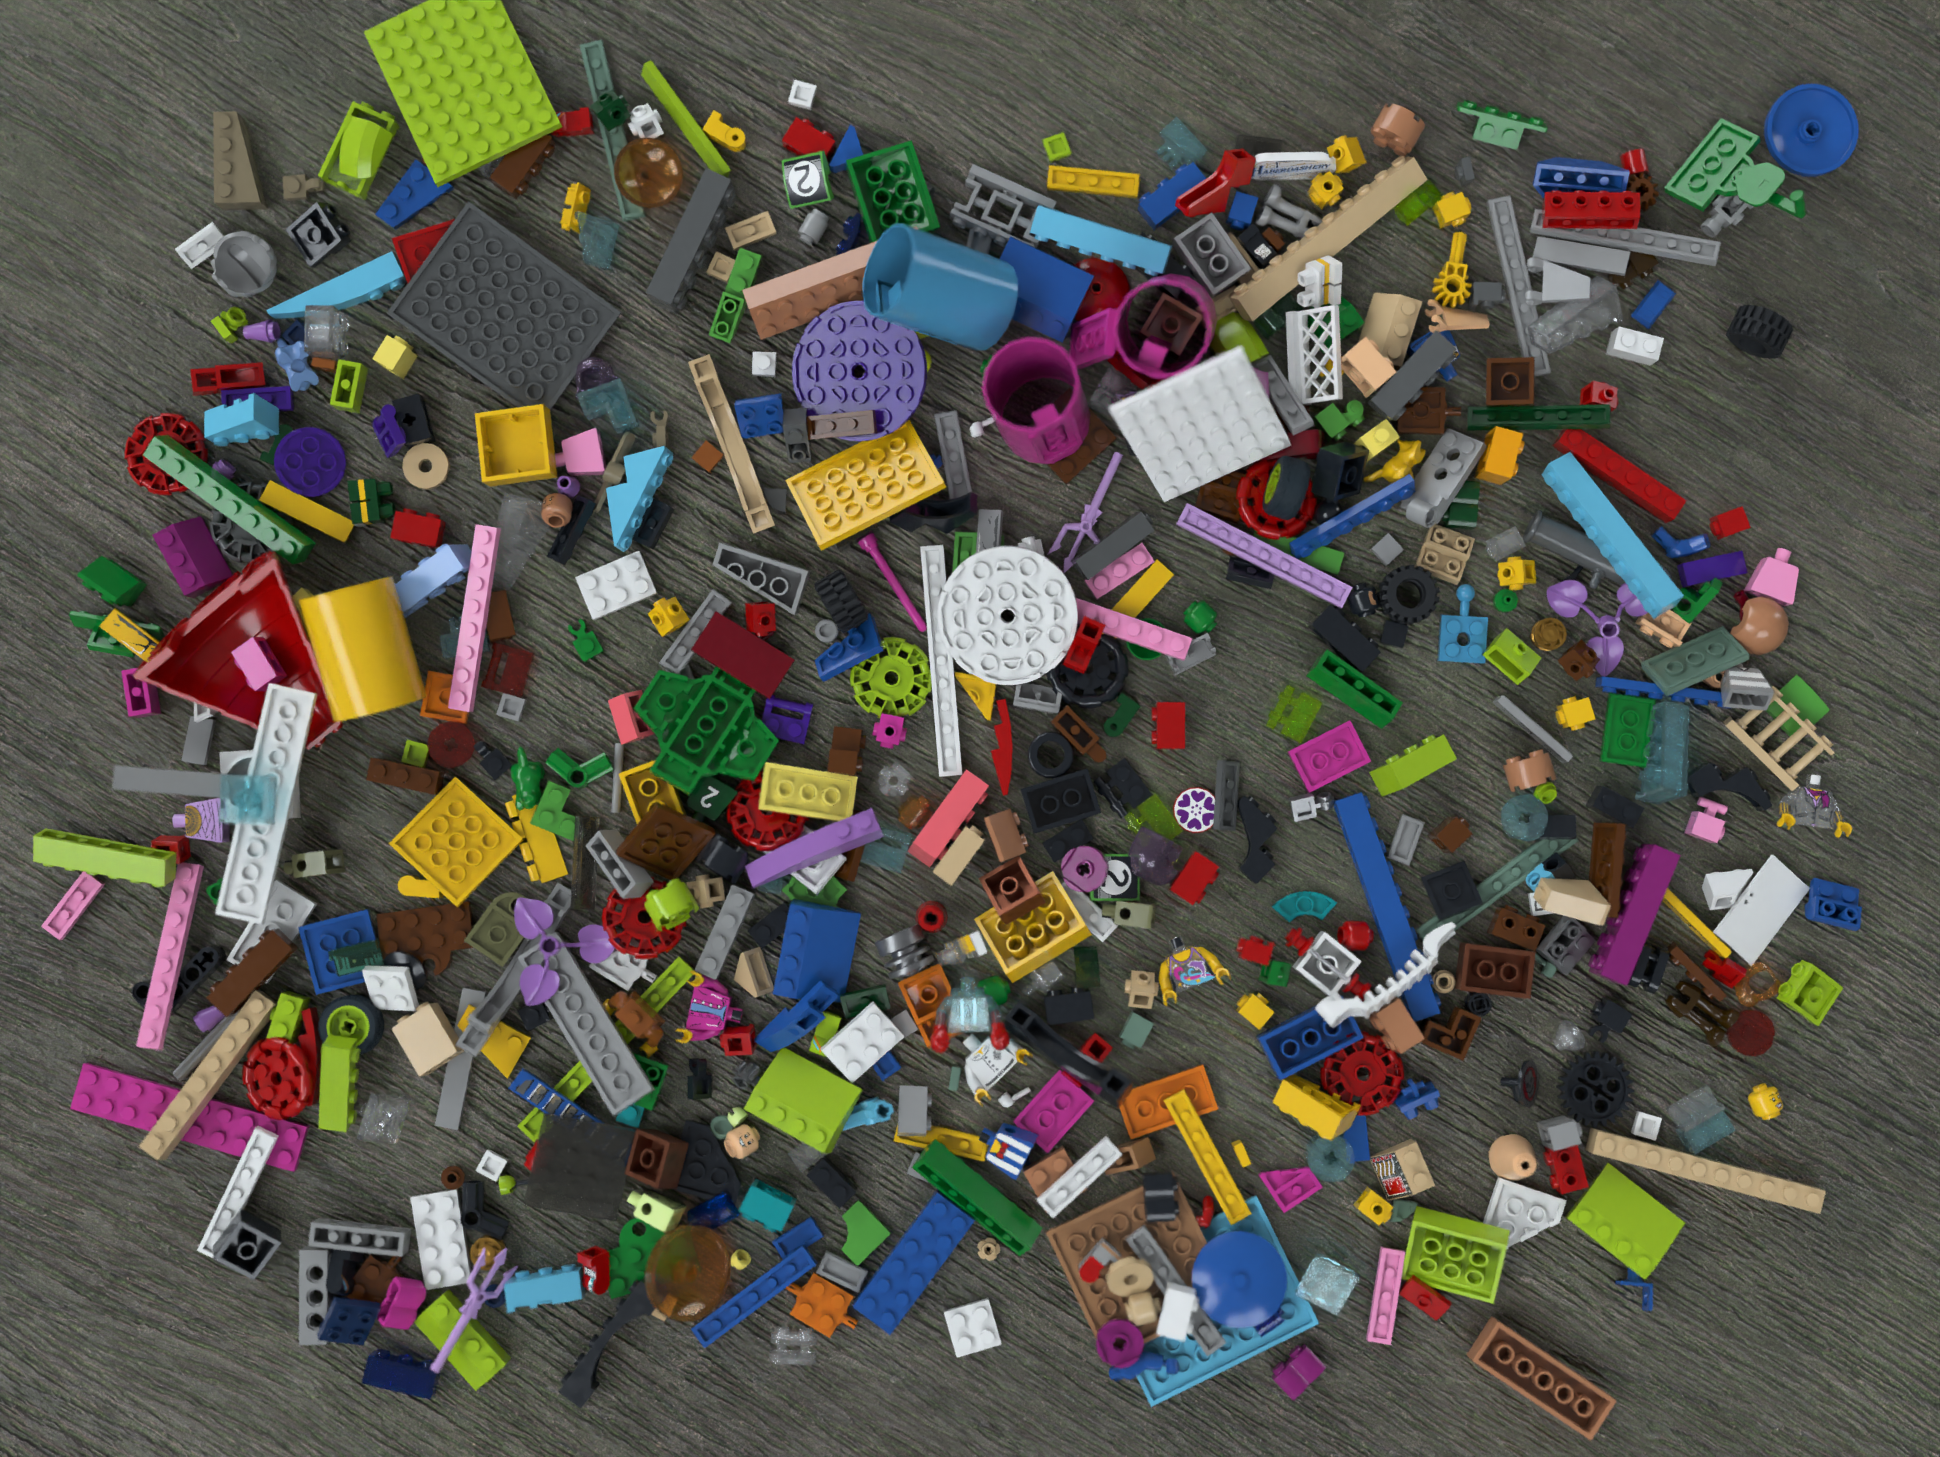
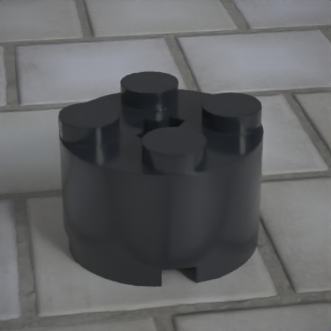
M716 834L702 849L696 861L701 863L704 860L706 868L727 881L730 877L733 878L731 882L736 884L746 869L745 866L750 862L748 859L749 853L738 846L735 849L728 846L729 841Z

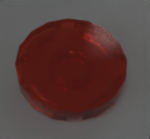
M1757 1010L1740 1011L1738 1020L1732 1027L1727 1029L1726 1036L1729 1044L1736 1052L1745 1056L1764 1054L1771 1048L1773 1037L1775 1036L1772 1021L1767 1015Z

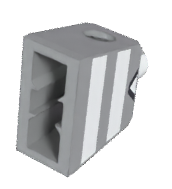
M1741 663L1725 671L1720 685L1723 707L1767 711L1774 694V690L1759 669L1745 668Z

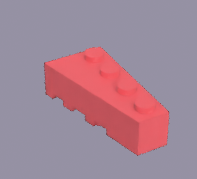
M966 769L914 840L908 852L928 867H931L936 858L941 860L949 850L945 847L950 839L954 842L962 832L959 829L962 822L968 823L975 814L972 810L975 804L981 805L988 796V793L985 791L989 785Z

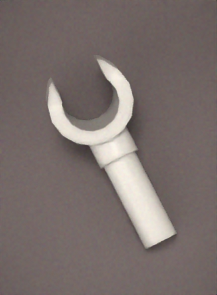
M993 417L974 422L970 427L971 436L974 438L984 435L983 427L995 422Z
M1027 1087L1012 1097L1008 1092H1005L998 1098V1101L1003 1107H1010L1016 1100L1030 1093L1031 1090Z

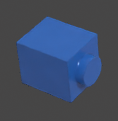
M1236 191L1226 223L1231 224L1230 227L1236 230L1248 229L1258 197Z

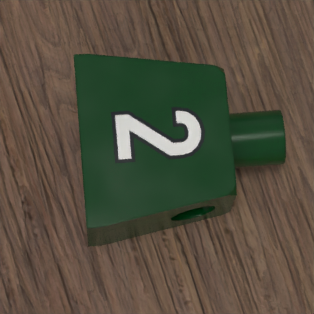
M713 776L703 777L689 796L686 804L695 810L691 818L703 824L707 817L717 821L727 810V806L736 797L738 791Z

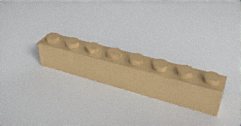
M255 990L140 1144L139 1147L156 1160H167L269 1022L272 1009L277 1007V1001L263 991Z

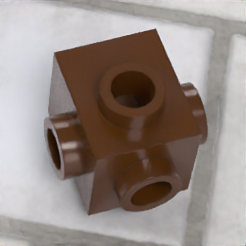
M1582 639L1566 650L1558 659L1565 672L1572 676L1575 681L1583 676L1586 679L1597 670L1595 666L1600 661L1596 652L1589 648Z

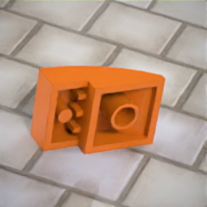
M940 963L898 982L928 1049L931 1048L930 1039L934 1026L939 1025L940 1012L945 1013L944 1025L947 1026V1033L950 1039L971 1030Z

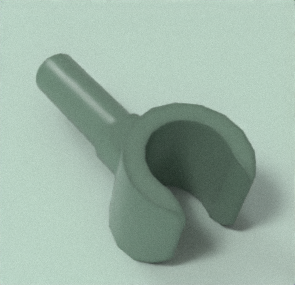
M1535 952V960L1544 966L1540 973L1548 978H1552L1556 972V967Z

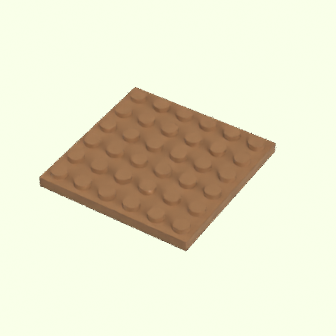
M1179 1183L1178 1191H1174V1200L1179 1202V1215H1175L1176 1221L1146 1222L1143 1185L1046 1231L1095 1338H1097V1331L1106 1322L1117 1318L1129 1319L1125 1306L1129 1297L1114 1294L1109 1290L1106 1281V1273L1108 1274L1109 1268L1114 1262L1110 1260L1102 1268L1099 1278L1095 1282L1086 1283L1079 1275L1078 1267L1080 1262L1102 1237L1121 1253L1120 1259L1135 1257V1260H1140L1125 1238L1145 1225L1189 1288H1193V1265L1198 1253L1207 1242ZM1129 1275V1276H1127V1277H1125V1278H1131V1277H1133L1134 1275ZM1153 1279L1152 1285L1144 1292H1150L1153 1298L1158 1297L1162 1310L1165 1295ZM1157 1312V1320L1155 1322L1136 1325L1142 1334L1144 1343L1161 1336L1157 1334L1161 1312ZM1117 1337L1113 1346L1123 1349V1344L1126 1340Z

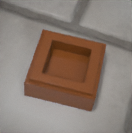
M314 357L312 358L311 366L319 371L336 373L338 362Z
M705 441L691 458L707 472L711 473L724 455L708 441Z

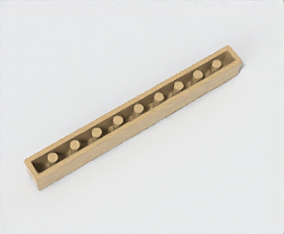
M1404 156L1395 159L1392 162L1393 166L1375 175V180L1370 184L1360 187L1357 190V195L1352 199L1348 198L1339 205L1340 208L1336 212H1331L1323 217V222L1317 227L1314 226L1304 233L1305 237L1300 241L1291 243L1284 254L1272 258L1269 262L1270 265L1265 269L1255 272L1252 275L1253 279L1248 283L1239 285L1234 290L1235 293L1229 298L1243 320L1254 321L1299 284L1298 273L1305 270L1306 263L1328 255L1333 257L1428 179L1416 159Z
M1592 1127L1590 1128L1585 1148L1586 1151L1592 1154L1818 1214L1821 1213L1826 1191L1807 1184Z

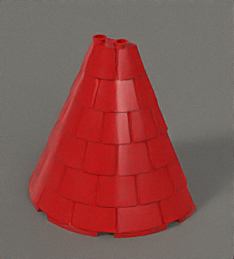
M269 551L249 562L241 571L243 574L237 571L203 599L192 611L190 618H183L150 652L151 655L147 659L148 662L144 660L134 672L133 677L136 680L139 679L158 686L168 693L221 712L223 716L245 723L258 730L267 691H255L249 687L246 682L247 677L236 666L234 662L235 657L231 652L252 637H264L287 674V677L275 685L317 694L305 749L310 750L313 746L319 747L326 740L325 736L330 732L336 733L343 726L342 721H333L310 638L307 636L299 609L295 605L279 558L274 552Z

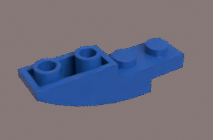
M820 980L791 1010L785 1007L754 1038V1041L769 1052H773L799 1040L826 1018L823 1011L839 997L837 991Z

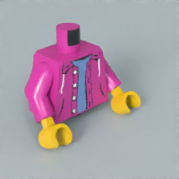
M691 970L690 973L696 975L694 981L686 980L687 983L694 986L686 1029L678 1028L676 1032H683L684 1034L682 1039H676L680 1043L702 1041L717 1036L721 1030L726 1028L727 1020L740 1023L743 1009L730 1007L732 996L729 995L728 989L721 982Z

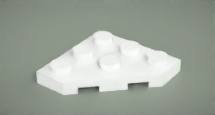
M1498 1177L1483 1223L1510 1230L1507 1244L1508 1249V1247L1560 1223L1566 1200Z

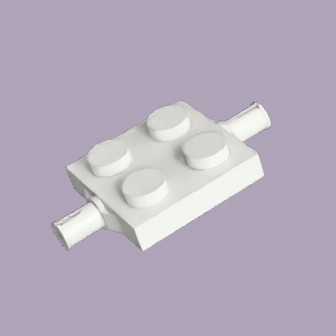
M616 928L618 934L622 932L621 930ZM632 938L630 945L638 947L640 942ZM616 949L605 961L589 965L591 969L627 991H630L634 982L640 977L651 982V984L657 977V975L646 969L649 959H635V956L627 953L624 955Z

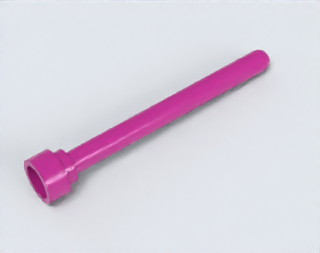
M874 533L869 534L861 539L858 544L862 550H866L867 553L870 552L918 630L924 632L927 629V625L877 548L879 546L877 544L878 539Z

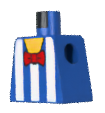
M1003 1123L997 1133L984 1128L978 1140L990 1146L986 1159L1016 1180L1039 1135Z

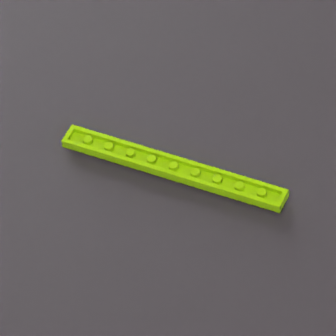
M679 956L641 997L658 1013L685 985L686 980L693 976L690 971L694 969ZM618 1020L615 1025L628 1045L636 1035ZM579 1061L554 1089L571 1101H574L591 1084L592 1080ZM535 1107L517 1127L535 1142L555 1120Z

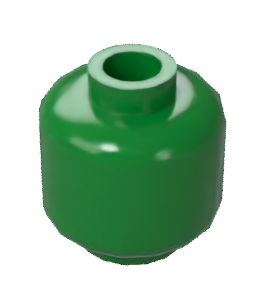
M1195 600L1183 612L1185 615L1184 623L1196 634H1201L1204 631L1209 633L1217 625L1214 621L1217 618V612L1204 600L1199 602Z
M994 975L980 980L977 983V988L974 989V994L980 1006L983 1005L985 1008L991 1009L1007 1002L1010 987L1006 980L1003 981L1001 977Z

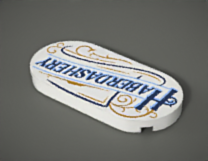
M1324 152L1260 153L1255 155L1256 162L1251 178L1256 180L1313 179L1320 173L1323 175L1328 171L1334 173L1336 171V159L1333 156L1329 158V154Z

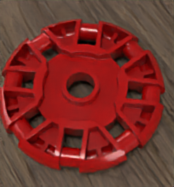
M161 413L160 416L154 417L152 415L145 418L133 428L135 430L134 433L126 441L124 457L128 462L129 467H127L130 476L140 487L144 486L148 489V492L157 495H172L173 492L179 491L182 493L188 490L187 487L176 479L174 483L169 484L168 477H173L144 457L143 454L154 436L168 435L207 463L208 449L205 448L204 441L206 439L195 423L186 421L185 417L179 414ZM162 425L163 431L157 432V426ZM178 428L184 429L181 435L175 433ZM144 435L147 438L142 445L139 442ZM194 443L196 450L191 451L188 444ZM143 456L144 463L138 464L137 458ZM150 472L156 474L153 480L149 479Z
M1260 460L1246 470L1247 474L1241 477L1236 491V500L1239 501L1238 512L1244 523L1249 528L1252 527L1256 530V534L1273 540H1279L1280 537L1292 538L1306 529L1307 522L1311 521L1314 517L1317 498L1311 492L1312 479L1310 478L1305 499L1298 511L1301 515L1299 519L1294 517L1290 520H1284L1268 515L1263 509V496L1269 478L1268 472L1272 470L1276 461ZM1254 479L1259 482L1257 487L1252 485ZM1252 498L1253 506L1248 505V499ZM1259 515L1266 519L1263 524L1257 520ZM1283 522V528H1279L1277 523Z
M761 771L755 781L743 779L734 788V790L738 791V794L727 806V821L733 828L732 833L742 844L747 847L750 845L756 847V850L774 851L780 846L798 839L805 830L803 826L809 820V817L794 815L797 819L795 823L790 822L791 814L773 812L770 815L762 814V810L758 809L761 788L754 790L753 787L762 783L763 771ZM742 798L748 799L746 805L740 804ZM746 817L748 822L741 824V818ZM755 830L761 834L760 838L753 837ZM782 830L783 835L775 838L773 833Z
M651 877L654 883L641 897L622 899L618 891L614 889L606 899L608 903L602 911V926L604 932L607 931L609 935L608 941L620 953L633 955L635 959L657 958L660 953L669 952L680 941L682 929L686 927L687 920L674 927L672 931L665 929L666 926L662 927V931H658L652 919L648 923H641L638 920V914L642 911H647L644 904L647 901L646 895L650 889H658L660 891L667 887V882L664 880L663 882L654 880V877ZM617 904L623 906L621 913L615 911ZM622 924L624 931L618 934L615 927ZM659 937L661 943L653 946L651 940ZM619 938V944L614 939ZM632 938L640 941L638 947L630 945Z
M1361 1031L1364 1038L1351 1044L1353 1052L1347 1055L1344 1051L1345 1048L1324 1058L1325 1062L1323 1067H1321L1320 1076L1324 1091L1327 1090L1330 1096L1336 1093L1340 1095L1339 1100L1352 1106L1354 1104L1352 1102L1353 1095L1361 1097L1358 1103L1361 1107L1357 1116H1369L1379 1113V1110L1385 1106L1388 1108L1397 1099L1401 1091V1081L1404 1080V1066L1401 1057H1398L1395 1051L1387 1049L1383 1043L1384 1041L1381 1039L1382 1036L1378 1034L1374 1036L1370 1035L1369 1032ZM1367 1043L1374 1046L1372 1052L1365 1050ZM1387 1055L1390 1062L1385 1065L1381 1058ZM1334 1061L1341 1063L1338 1067L1339 1072L1332 1070ZM1361 1067H1366L1369 1071V1076L1365 1080H1359L1357 1077V1071ZM1386 1075L1393 1077L1391 1086L1384 1084ZM1341 1082L1344 1090L1338 1092L1335 1085ZM1379 1092L1381 1098L1374 1102L1371 1096Z
M271 1037L256 1042L249 1049L246 1055L248 1059L243 1063L242 1081L243 1085L246 1084L248 1090L246 1095L254 1108L259 1112H265V1116L271 1119L287 1120L289 1116H297L309 1103L308 1097L313 1091V1072L309 1070L307 1056L297 1044H291L289 1039L284 1037ZM277 1073H280L282 1077L281 1083L277 1079ZM257 1080L260 1086L259 1090L257 1089L255 1081Z

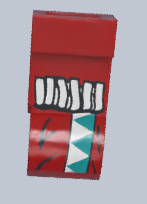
M593 1246L577 1253L578 1262L583 1264L584 1276L582 1278V1286L584 1289L597 1295H602L610 1285L609 1251Z

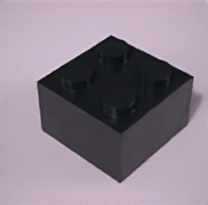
M240 1209L213 1245V1259L255 1280L282 1243L281 1230Z

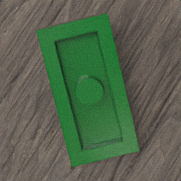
M1715 577L1710 583L1706 581L1698 592L1690 587L1681 588L1680 592L1684 595L1682 599L1689 600L1691 604H1684L1679 601L1673 608L1674 612L1690 624L1717 595L1723 582Z
M1270 959L1268 966L1262 964L1259 981L1275 986L1287 987L1292 964Z

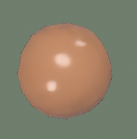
M1757 597L1747 600L1742 608V621L1738 626H1733L1730 634L1749 654L1762 655L1776 650L1785 640L1788 633L1789 622L1784 609L1771 598Z

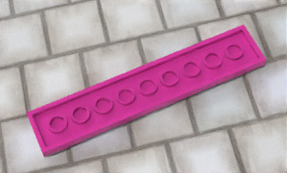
M84 1063L70 1109L151 1131L181 1089L90 1063ZM212 1098L181 1140L242 1157L255 1127L260 1126L279 1136L266 1164L295 1172L309 1125L288 1119H271L266 1117L263 1112Z

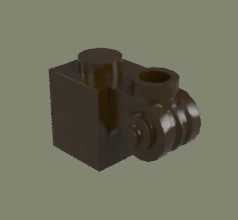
M1630 251L1625 276L1609 274V283L1615 287H1620L1623 291L1634 284L1633 280L1640 276L1641 279H1644L1654 273L1653 268L1659 262L1654 255Z

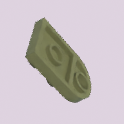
M515 892L503 893L496 897L464 940L501 967L505 965L524 938L516 928L511 903L520 897H526Z

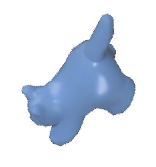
M279 338L277 340L278 347L275 350L277 363L286 371L292 391H306L310 384L317 385L319 383L318 376L307 363V357L310 355L308 345L303 341L287 345L284 340Z

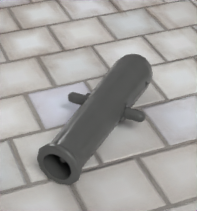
M1541 510L1535 512L1523 536L1524 543L1530 541L1590 570L1593 575L1589 586L1592 589L1599 586L1600 580L1603 577L1620 586L1625 583L1586 533L1544 516ZM1659 564L1665 571V573L1669 576V578L1672 580V575L1670 571L1663 565Z

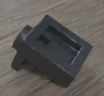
M545 1002L526 1006L518 1010L527 1031L554 1019Z

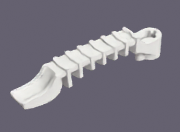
M1450 922L1430 932L1423 941L1424 956L1416 949L1410 955L1411 959L1419 966H1415L1410 960L1406 962L1404 968L1409 974L1406 975L1402 970H1399L1396 973V978L1399 981L1396 983L1390 977L1385 983L1388 987L1387 990L1379 984L1374 990L1378 995L1377 997L1368 991L1364 995L1365 1001L1363 1002L1357 996L1354 999L1344 1000L1336 992L1324 998L1317 1005L1316 1011L1332 1028L1339 1025L1349 1016L1369 1018L1371 1013L1374 1011L1378 1012L1385 1004L1389 1005L1392 999L1395 997L1399 998L1402 992L1406 989L1410 990L1415 982H1420L1426 973L1429 974L1432 971V968L1438 964L1437 957L1440 947L1456 934L1454 931L1456 925Z

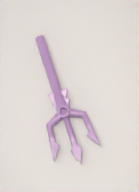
M1114 452L1091 504H1084V514H1081V522L1064 524L1048 552L1050 554L1061 548L1060 543L1067 530L1080 531L1069 556L1064 558L1063 573L1073 566L1071 560L1074 559L1085 533L1094 543L1099 540L1092 526L1097 522L1096 518L1103 513L1099 510L1100 504L1123 457L1118 452Z
M483 1248L467 1280L471 1290L470 1297L465 1300L467 1303L459 1309L463 1314L430 1368L434 1372L439 1373L469 1320L477 1318L478 1309L481 1310L482 1303L486 1299L497 1298L504 1289V1284L518 1268V1266H515L503 1273L504 1278L494 1292H485L498 1267L505 1263L507 1248H504L494 1257V1265L481 1287L478 1288L473 1281L480 1267L485 1265V1248Z

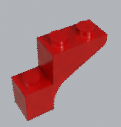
M1244 149L1225 150L1216 171L1176 199L1175 206L1188 217L1225 212L1231 187L1237 188L1240 185L1250 184L1256 158Z

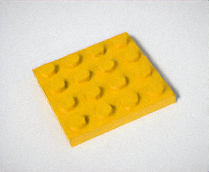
M454 777L389 845L458 908L523 841V838L457 777Z

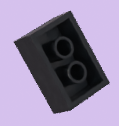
M1088 768L1020 789L1034 834L1101 813Z

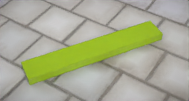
M651 60L644 63L641 76L707 167L728 178L731 169Z

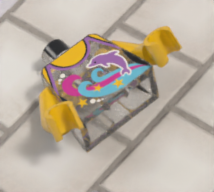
M1181 935L1168 940L1173 953L1164 957L1165 961L1160 965L1158 977L1165 1006H1167L1166 999L1173 998L1175 1004H1177L1176 994L1214 978H1217L1220 985H1223L1220 979L1223 975H1227L1231 980L1229 971L1206 948L1197 947L1196 945L1186 947Z

